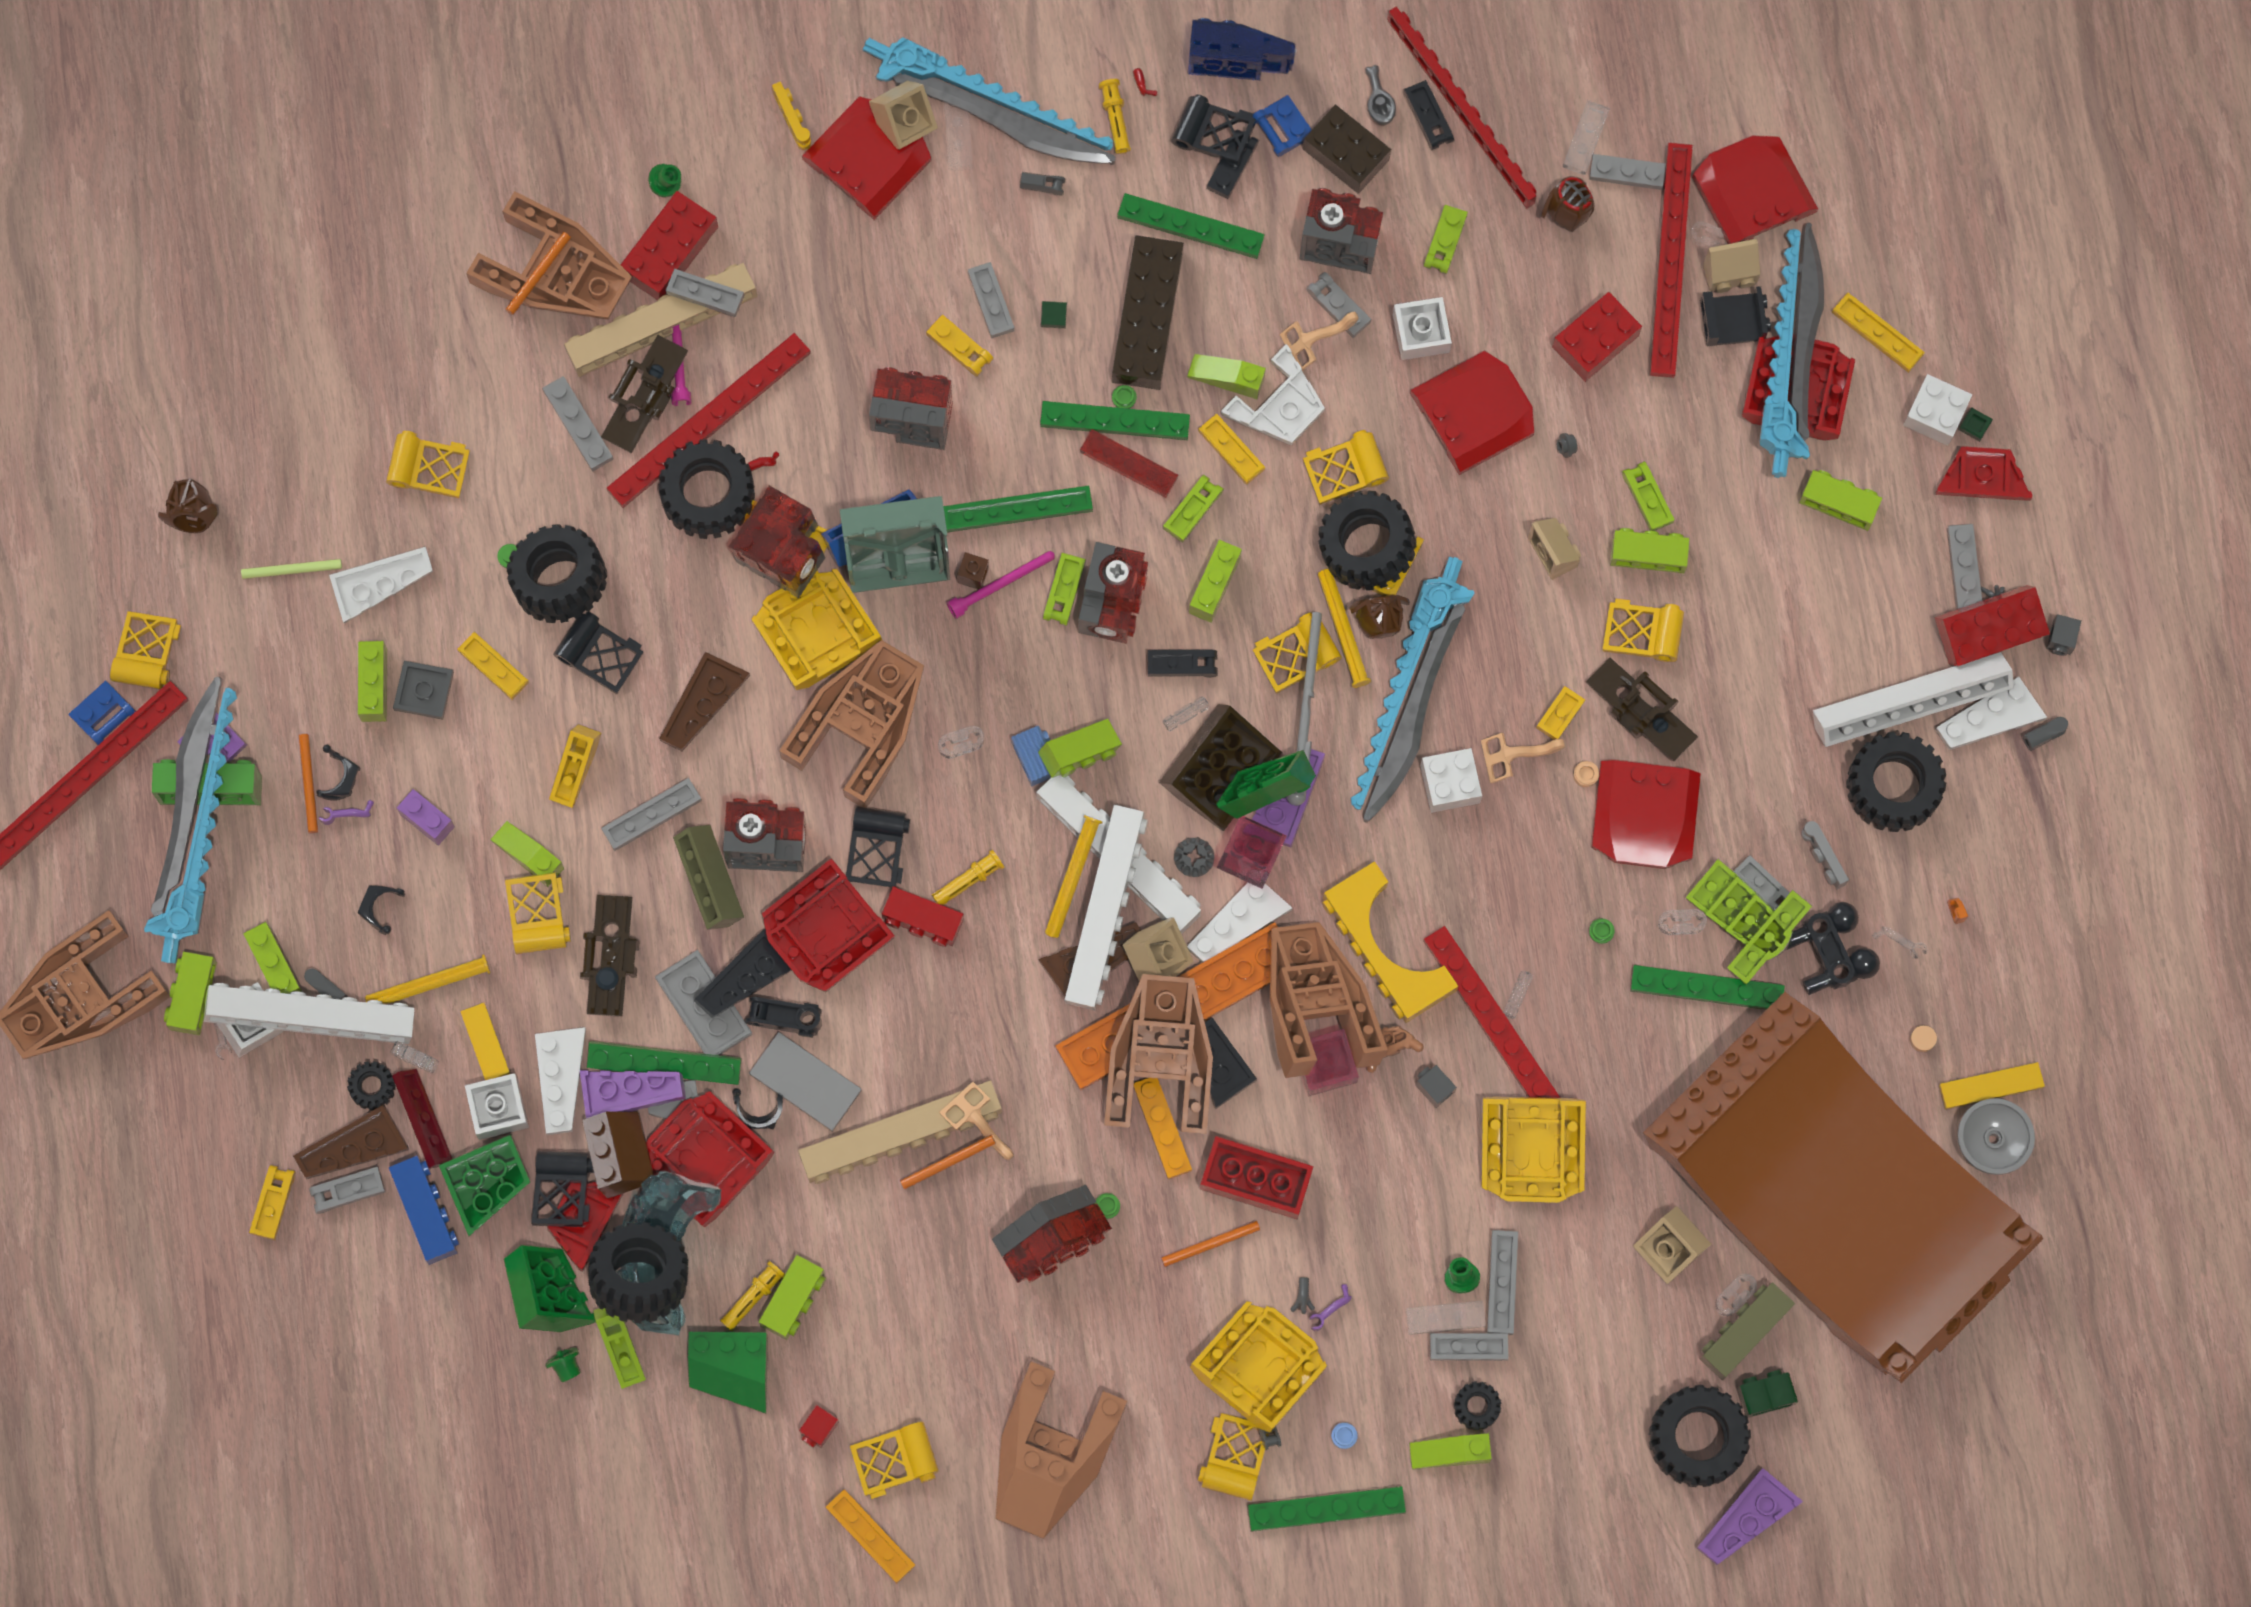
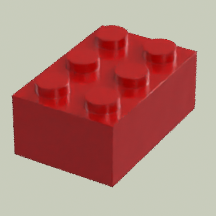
M1607 292L1554 338L1552 348L1586 382L1639 337L1642 325L1610 292Z

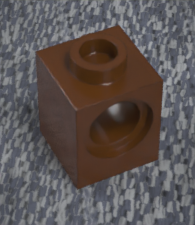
M965 552L957 574L958 583L977 590L981 589L989 570V560Z

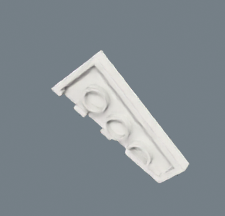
M423 547L329 575L343 623L350 621L433 572L427 549Z
M2017 677L2013 680L2014 689L1983 698L1936 727L1935 731L1948 750H1952L1977 742L1983 738L1993 737L2002 734V732L2046 720L2047 716L2020 677Z
M1254 875L1193 939L1187 948L1203 963L1248 938L1263 927L1270 925L1277 918L1292 911V907L1258 876Z
M586 1027L535 1034L547 1135L573 1132Z

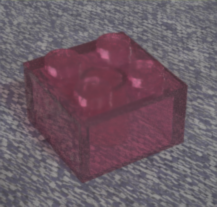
M1242 816L1236 824L1217 868L1263 889L1287 836Z
M1344 1029L1310 1038L1317 1061L1310 1074L1302 1076L1308 1097L1358 1082V1072Z

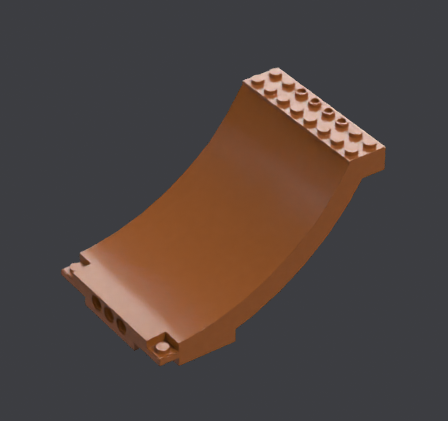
M1786 992L1643 1132L1651 1149L1676 1168L1719 1219L1792 1293L1828 1325L1833 1335L1885 1375L1890 1374L1900 1383L1934 1350L1940 1353L2011 1281L2008 1275L2043 1240L2040 1233L2023 1222L2019 1213L2009 1207L1949 1156L1876 1084L1825 1025L1820 1016Z

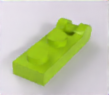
M1444 205L1424 267L1429 269L1434 267L1440 269L1441 273H1448L1467 218V211ZM1439 254L1445 256V258L1441 260L1435 258V255Z
M1644 461L1637 464V467L1634 469L1628 468L1623 470V479L1628 484L1650 531H1656L1674 523L1675 519L1647 463ZM1642 476L1644 481L1637 483L1635 478Z
M1203 475L1163 525V529L1183 543L1214 502L1221 496L1224 488L1219 485L1215 486L1210 482V478ZM1205 490L1209 495L1206 498L1200 492Z
M1065 553L1061 554L1043 620L1051 621L1053 619L1060 621L1062 625H1068L1086 559ZM1055 603L1064 606L1063 612L1054 610Z

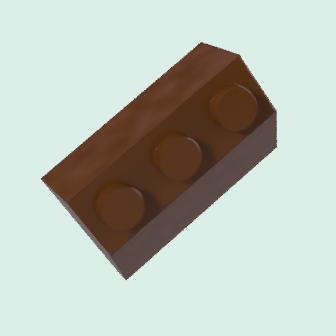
M603 1112L582 1120L597 1187L607 1198L646 1186L654 1178L639 1112Z

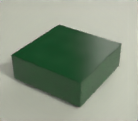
M1042 301L1041 327L1066 328L1067 302Z
M1971 407L1959 431L1980 442L1993 419Z

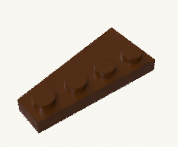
M705 652L659 738L660 741L683 752L750 677V673Z
M1136 922L1122 927L1120 932H1115L1113 941H1117L1115 955L1109 956L1107 964L1111 966V971L1129 960L1123 944L1137 932L1141 931ZM1078 945L1038 960L1064 997H1066Z
M384 1105L295 1154L293 1157L307 1180L408 1151L409 1149Z

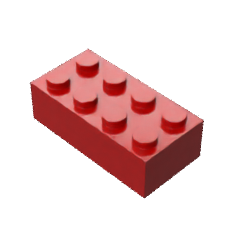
M676 191L620 264L632 276L630 282L657 301L660 297L668 295L666 294V289L674 269L683 272L687 270L718 229L717 217L679 191Z
M2029 585L1935 617L1948 663L1954 666H1960L2050 634L2037 589Z
M1215 1136L1200 1184V1190L1298 1220L1314 1166Z

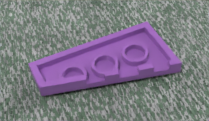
M1311 749L1310 764L1316 777L1310 784L1311 787L1306 790V799L1303 804L1299 806L1291 805L1287 797L1264 806L1256 810L1254 817L1245 826L1244 832L1292 847L1323 764L1325 753Z
M580 1070L586 1118L603 1112H631L686 1099L683 1075L680 1072L636 1073L635 1071L590 1072Z
M1762 1468L1697 1549L1714 1564L1718 1565L1803 1501Z

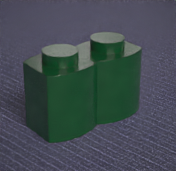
M1781 1370L1767 1373V1378L1758 1380L1757 1376L1742 1380L1743 1385H1740L1737 1390L1747 1418L1787 1408L1798 1403L1789 1372L1782 1373Z

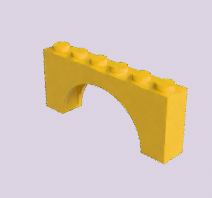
M1374 861L1324 892L1322 905L1329 915L1333 914L1337 919L1336 926L1343 936L1347 934L1351 940L1350 947L1357 957L1361 955L1366 964L1363 966L1371 978L1375 976L1379 982L1377 987L1385 999L1389 997L1393 1003L1391 1008L1395 1016L1399 1020L1402 1018L1405 1023H1408L1457 992L1458 985L1445 965L1432 971H1411L1393 963L1378 948L1371 933L1369 914L1376 897L1387 888L1388 880Z

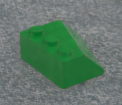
M1304 750L1237 772L1216 804L1219 809L1238 819L1293 793H1301L1308 790L1316 775Z
M511 1135L439 1165L468 1236H471L530 1183L523 1160Z
M521 1245L504 1258L519 1329L564 1332L596 1323L594 1313L591 1314L585 1303L588 1301L584 1292L580 1293L574 1281L576 1275L563 1249Z
M689 1332V1388L766 1414L767 1332Z

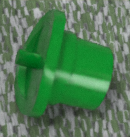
M657 164L649 172V187L653 193L660 197L674 195L681 187V172L679 168L671 164Z
M1463 1257L1454 1259L1445 1273V1284L1454 1293L1471 1292L1480 1283L1478 1269L1468 1259Z
M568 1348L563 1351L558 1350L557 1354L545 1364L547 1369L553 1368L561 1382L568 1381L581 1373L575 1357L579 1354L577 1348Z

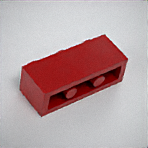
M893 887L883 909L882 920H885V924L892 928L899 929L901 926L908 929V933L915 937L923 938L924 935L932 938V942L942 947L950 945L953 947L964 921V913Z

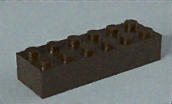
M1135 235L1112 371V383L1161 390L1184 242Z

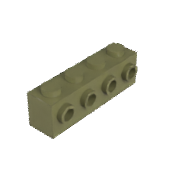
M711 825L688 827L673 837L707 930L730 927L744 918Z
M1773 1282L1768 1287L1763 1284L1753 1295L1757 1299L1751 1305L1746 1302L1736 1313L1739 1318L1733 1324L1728 1321L1719 1331L1722 1336L1716 1342L1711 1339L1701 1350L1704 1355L1700 1360L1722 1381L1794 1306L1795 1302Z

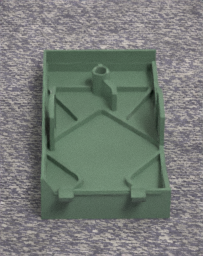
M942 496L840 509L849 580L853 593L950 580L947 528Z

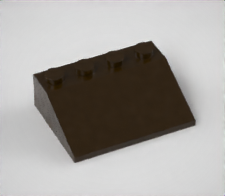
M1218 704L1159 783L1185 805L1220 830L1225 831L1234 817L1219 809L1216 803L1237 772L1277 759L1283 752L1230 705Z

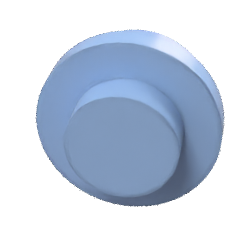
M1340 1423L1334 1427L1331 1438L1338 1448L1348 1449L1356 1443L1357 1431L1349 1423Z

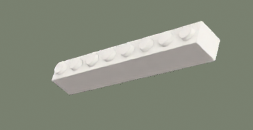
M1999 652L1960 666L1947 668L1813 710L1815 730L1825 747L2014 689L2012 668L2002 653Z
M1059 775L1054 778L1051 777L1036 792V798L1077 838H1079L1086 819L1083 817L1084 815L1103 821L1102 824L1099 823L1090 851L1101 859L1111 819L1110 816L1103 809L1098 811L1092 805L1093 800L1084 791L1080 793L1074 788L1075 783L1069 776L1062 777ZM1141 847L1139 859L1134 858L1132 868H1136L1133 883L1128 882L1127 886L1163 921L1174 918L1181 934H1183L1201 916V909L1199 908L1201 905L1193 896L1187 897L1181 891L1183 887L1174 878L1171 880L1163 874L1165 872L1163 867L1156 861L1151 862L1145 856L1147 854L1146 851Z
M1118 805L1113 807L1065 997L1066 1004L1096 1011L1097 1004L1102 1005L1105 990H1101L1103 980L1108 981L1111 966L1107 965L1109 956L1115 955L1117 941H1113L1115 932L1121 931L1123 917L1120 916L1122 907H1127L1130 893L1126 892L1128 882L1133 883L1136 868H1132L1134 858L1139 859L1142 844L1138 843L1140 834L1145 835L1148 820L1144 819L1143 811Z
M215 983L208 986L204 1022L409 1044L412 1038L414 1008L408 1007L404 1003L384 1005L383 1002L378 1000H369L366 1003L357 1002V999L351 997H344L342 1000L332 999L331 996L324 994L312 997L306 996L303 992L285 994L280 993L277 989L258 991L251 986L231 988L224 983Z

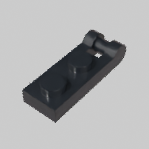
M1422 81L1404 89V95L1426 137L1429 148L1435 150L1439 148L1440 144L1454 142L1453 133L1427 81ZM1440 128L1442 133L1435 136L1433 130Z
M1239 129L1235 131L1236 135L1243 132ZM1253 136L1249 139L1239 164L1221 159L1207 184V190L1229 199L1252 157L1259 139ZM1236 141L1229 144L1225 151L1226 153L1236 155L1238 150Z
M1148 650L1147 652L1148 677L1203 676L1212 678L1218 676V668L1215 667V660H1217L1216 650ZM1198 659L1205 660V666H1198Z

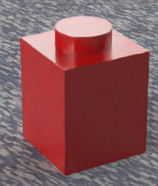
M816 1405L799 1430L800 1434L803 1435L801 1440L812 1448L816 1445L822 1448L839 1424L838 1419Z

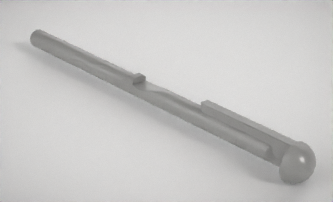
M1312 612L1296 751L1304 750L1309 762L1312 742H1308L1311 698H1314L1315 695L1313 689L1322 613ZM1306 791L1296 792L1287 796L1288 802L1294 806L1303 804L1306 799Z

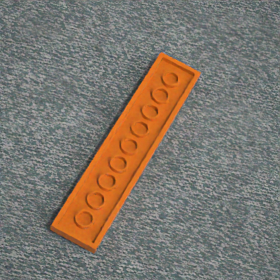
M1275 922L1178 976L1194 978L1204 1021L1270 984L1271 930L1278 927ZM1130 1004L1055 1045L1056 1050L1080 1091L1109 1075L1111 1047Z

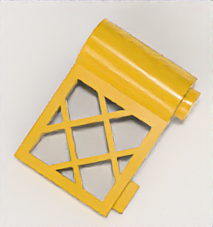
M1361 430L1352 435L1353 438L1348 442L1321 451L1319 447L1306 452L1307 457L1303 458L1320 505L1367 487L1379 486L1389 480V475L1372 432ZM1347 449L1350 457L1345 466L1333 461L1338 452ZM1320 459L1327 462L1323 474L1312 470L1310 463ZM1351 462L1353 464L1354 469L1349 468ZM1331 464L1343 469L1338 481L1326 477ZM1347 471L1357 475L1358 484L1347 486L1342 483ZM1315 476L1318 477V478H1320L1318 484H1317V481H1316ZM1324 480L1336 485L1333 493L1322 497L1320 487Z
M402 431V433L396 435L386 483L397 488H413L459 498L470 450L465 449V444L451 442L450 446L421 440L414 432ZM424 448L435 449L440 457L428 463L423 456ZM453 453L463 455L462 464L455 468H452L446 460ZM421 461H422V462L424 463V465H425V466H423L422 468H420V466H421ZM443 461L449 471L438 478L431 467ZM428 469L434 481L427 485L417 483L418 475ZM460 470L459 477L455 473ZM453 475L457 481L456 491L445 489L440 481Z
M1615 599V603L1610 602L1603 652L1650 657L1663 662L1677 661L1684 611L1680 609V606L1666 604L1662 608L1630 605L1631 601L1624 599ZM1614 610L1625 611L1630 618L1618 625L1613 619ZM1643 613L1653 614L1652 623L1645 628L1636 620ZM1633 621L1640 629V632L1629 639L1622 628ZM1612 623H1613V625H1614L1616 628L1611 631ZM1651 629V634L1649 636L1647 631ZM1618 631L1626 640L1620 646L1609 645L1610 637ZM1644 635L1649 641L1648 650L1637 649L1632 642Z
M128 611L117 654L112 661L110 680L112 682L161 689L163 685H166L170 676L166 666L173 640H178L181 625L177 624V619ZM132 619L143 621L147 626L135 634L130 628ZM161 624L169 625L168 633L160 638L153 630ZM150 631L156 640L143 647L138 638ZM134 640L140 647V650L134 654L124 653L125 646ZM160 645L163 649L162 658H152L148 651Z
M1311 612L1300 617V623L1297 626L1271 640L1267 636L1255 643L1256 648L1253 649V652L1276 694L1305 679L1306 671L1296 670L1295 666L1298 656L1307 658L1312 620ZM1322 620L1316 672L1326 669L1342 659ZM1295 634L1299 641L1297 650L1293 651L1283 648L1285 639ZM1301 646L1306 654L1300 653ZM1268 648L1278 650L1274 663L1264 661L1260 653ZM1281 652L1295 655L1291 668L1278 665ZM1267 666L1273 667L1272 672H1270ZM1276 668L1290 672L1288 680L1280 685H1277L1274 679Z
M555 872L505 879L515 953L522 954L567 947V942H571L569 927H564L559 898V893L564 892L562 877H556ZM551 879L552 891L547 897L535 889L540 881ZM527 882H535V883L533 884V886H531V885H529ZM522 883L530 890L520 900L513 895L511 885ZM531 892H534L544 900L536 911L524 903ZM552 894L554 895V902L549 899ZM514 900L519 903L516 908L514 907ZM546 902L556 909L557 918L546 919L539 914ZM521 906L533 914L528 922L517 923L516 912ZM535 917H538L540 919L537 921H533Z
M1221 1413L1220 1418L1214 1417L1211 1433L1215 1434L1207 1467H1201L1198 1481L1203 1482L1202 1488L1252 1501L1265 1449L1262 1440L1252 1445L1247 1437V1432L1253 1429L1258 1430L1249 1420ZM1224 1421L1235 1424L1239 1433L1227 1438L1222 1430ZM1220 1435L1224 1440L1221 1443H1219ZM1242 1436L1249 1448L1237 1454L1230 1442ZM1224 1445H1227L1233 1457L1226 1461L1215 1458L1216 1450ZM1260 1446V1450H1259V1454H1258L1255 1449ZM1251 1451L1257 1460L1255 1469L1244 1466L1240 1457Z
M924 1422L910 1424L899 1430L850 1446L864 1495H870L871 1499L887 1495L886 1489L916 1479H920L921 1483L935 1479V1474L939 1472ZM896 1437L898 1449L894 1456L881 1450L886 1440ZM880 1443L878 1448L872 1446L874 1444ZM870 1447L876 1451L870 1464L860 1460L859 1449ZM879 1453L892 1459L885 1473L873 1467ZM900 1453L903 1461L897 1459ZM896 1461L904 1465L907 1473L906 1477L896 1479L889 1475ZM862 1465H864V1466L867 1467L865 1473H864V1470H863ZM872 1469L883 1475L879 1486L869 1489L866 1479ZM887 1478L893 1480L891 1482L885 1483Z

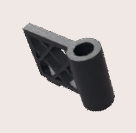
M1199 94L1190 96L1171 138V142L1183 150H1196L1239 164L1257 122L1253 118L1254 114L1244 110H1239L1236 113L1211 105L1205 96ZM1214 113L1224 116L1226 122L1213 127L1211 120ZM1239 122L1247 123L1246 131L1236 135L1232 125ZM1229 127L1233 136L1220 142L1216 132ZM1214 134L1217 144L1210 147L1201 145L1205 137ZM1236 141L1239 147L1236 155L1226 153L1223 146Z
M581 613L582 616L574 621L553 655L562 663L577 669L610 691L618 694L644 653L640 650L642 645L630 637L626 641L598 623L599 618L593 613ZM602 634L612 639L614 648L599 651L597 641ZM616 642L619 643V644L622 645V646L617 647V646H616ZM595 646L596 652L590 653ZM628 649L636 654L632 662L620 663L618 651ZM615 652L618 665L603 668L601 655ZM597 656L600 669L590 671L582 666L586 658ZM628 667L623 674L622 668ZM619 669L621 679L616 686L606 681V671Z
M856 806L846 872L849 882L890 888L896 887V883L901 884L903 868H899L902 841L904 833L909 834L911 819L906 818V813ZM857 837L868 839L874 847L861 855L856 849ZM873 840H881L878 844L873 842ZM886 841L897 843L895 853L887 859L878 848ZM874 850H877L884 861L872 870L864 858ZM856 852L859 858L854 861V856ZM894 858V864L892 867L889 861H891ZM862 860L870 872L862 878L852 877L853 866ZM887 864L892 870L891 882L881 881L874 872ZM870 875H873L876 880H874V879H867V878H868Z
M537 1152L532 1226L584 1227V1222H589L590 1206L586 1205L587 1186L590 1173H594L589 1152ZM542 1182H553L558 1187L548 1197L541 1192ZM571 1183H581L580 1192L573 1198L564 1190ZM562 1192L569 1201L558 1210L551 1203V1200ZM548 1204L555 1211L548 1219H539V1211ZM572 1205L579 1210L578 1219H566L562 1213Z

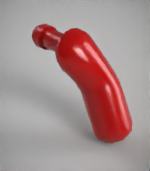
M1140 68L1134 69L1133 75L1140 94L1143 96L1145 94L1157 96L1156 90L1146 89L1142 70Z
M774 452L772 457H759L748 462L751 471L761 467L775 466L779 453Z

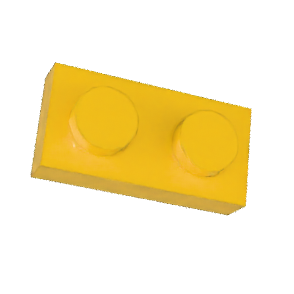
M1564 686L1536 728L1553 740L1559 739L1584 704L1585 699Z

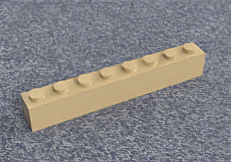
M744 263L731 265L718 275L712 274L704 278L743 291L744 298L742 303L758 297L756 287ZM664 295L657 302L651 305H642L635 312L627 316L620 315L607 325L595 326L587 334L573 336L564 345L578 377H581L652 345L657 335L664 338L672 336L673 327L678 324L680 330L683 331L722 312L671 295Z
M991 1080L977 1085L990 1098V1101L981 1108V1115L987 1123L998 1119V1115L1002 1113V1108ZM972 1089L965 1096V1099L972 1106H976L984 1098L977 1089ZM962 1091L798 1150L809 1183L815 1181V1184H820L830 1179L829 1176L833 1174L845 1175L854 1171L853 1167L861 1164L864 1167L870 1166L878 1162L877 1158L886 1155L888 1158L900 1155L902 1149L910 1146L912 1149H917L926 1145V1141L932 1138L942 1140L949 1137L950 1132L955 1131V1129L939 1112ZM954 1106L946 1113V1116L953 1123H958L965 1116V1113L959 1107ZM967 1121L959 1129L960 1132H963L975 1126Z

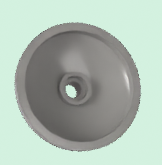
M1992 1098L1974 1104L1963 1115L1958 1127L1957 1137L1962 1155L1974 1168L1987 1174L2002 1175L2017 1170L2028 1160L2034 1148L2035 1132L2030 1118L2018 1105L2008 1100ZM1989 1136H1995L1997 1143L1992 1144L1989 1141Z

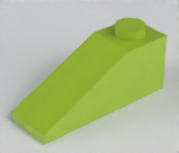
M1195 354L1187 378L1258 399L1265 378L1266 368L1242 360Z
M508 821L490 839L532 875L556 872V877H558L564 870L563 864L558 858ZM551 879L540 881L546 887H549L552 883Z
M600 1308L593 1310L595 1321L621 1389L645 1381L646 1378L626 1323L620 1321L618 1316L613 1318L606 1314V1308L603 1310Z
M1489 1433L1409 1443L1412 1469L1483 1464L1491 1461Z

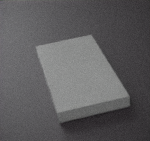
M696 950L655 976V979L703 1053L721 1055L753 1034L735 1006L711 1018L694 1002L695 998L716 978L700 952Z
M779 1032L749 1072L750 1076L775 1093L783 1095L785 1100L832 1132L862 1091L857 1085Z

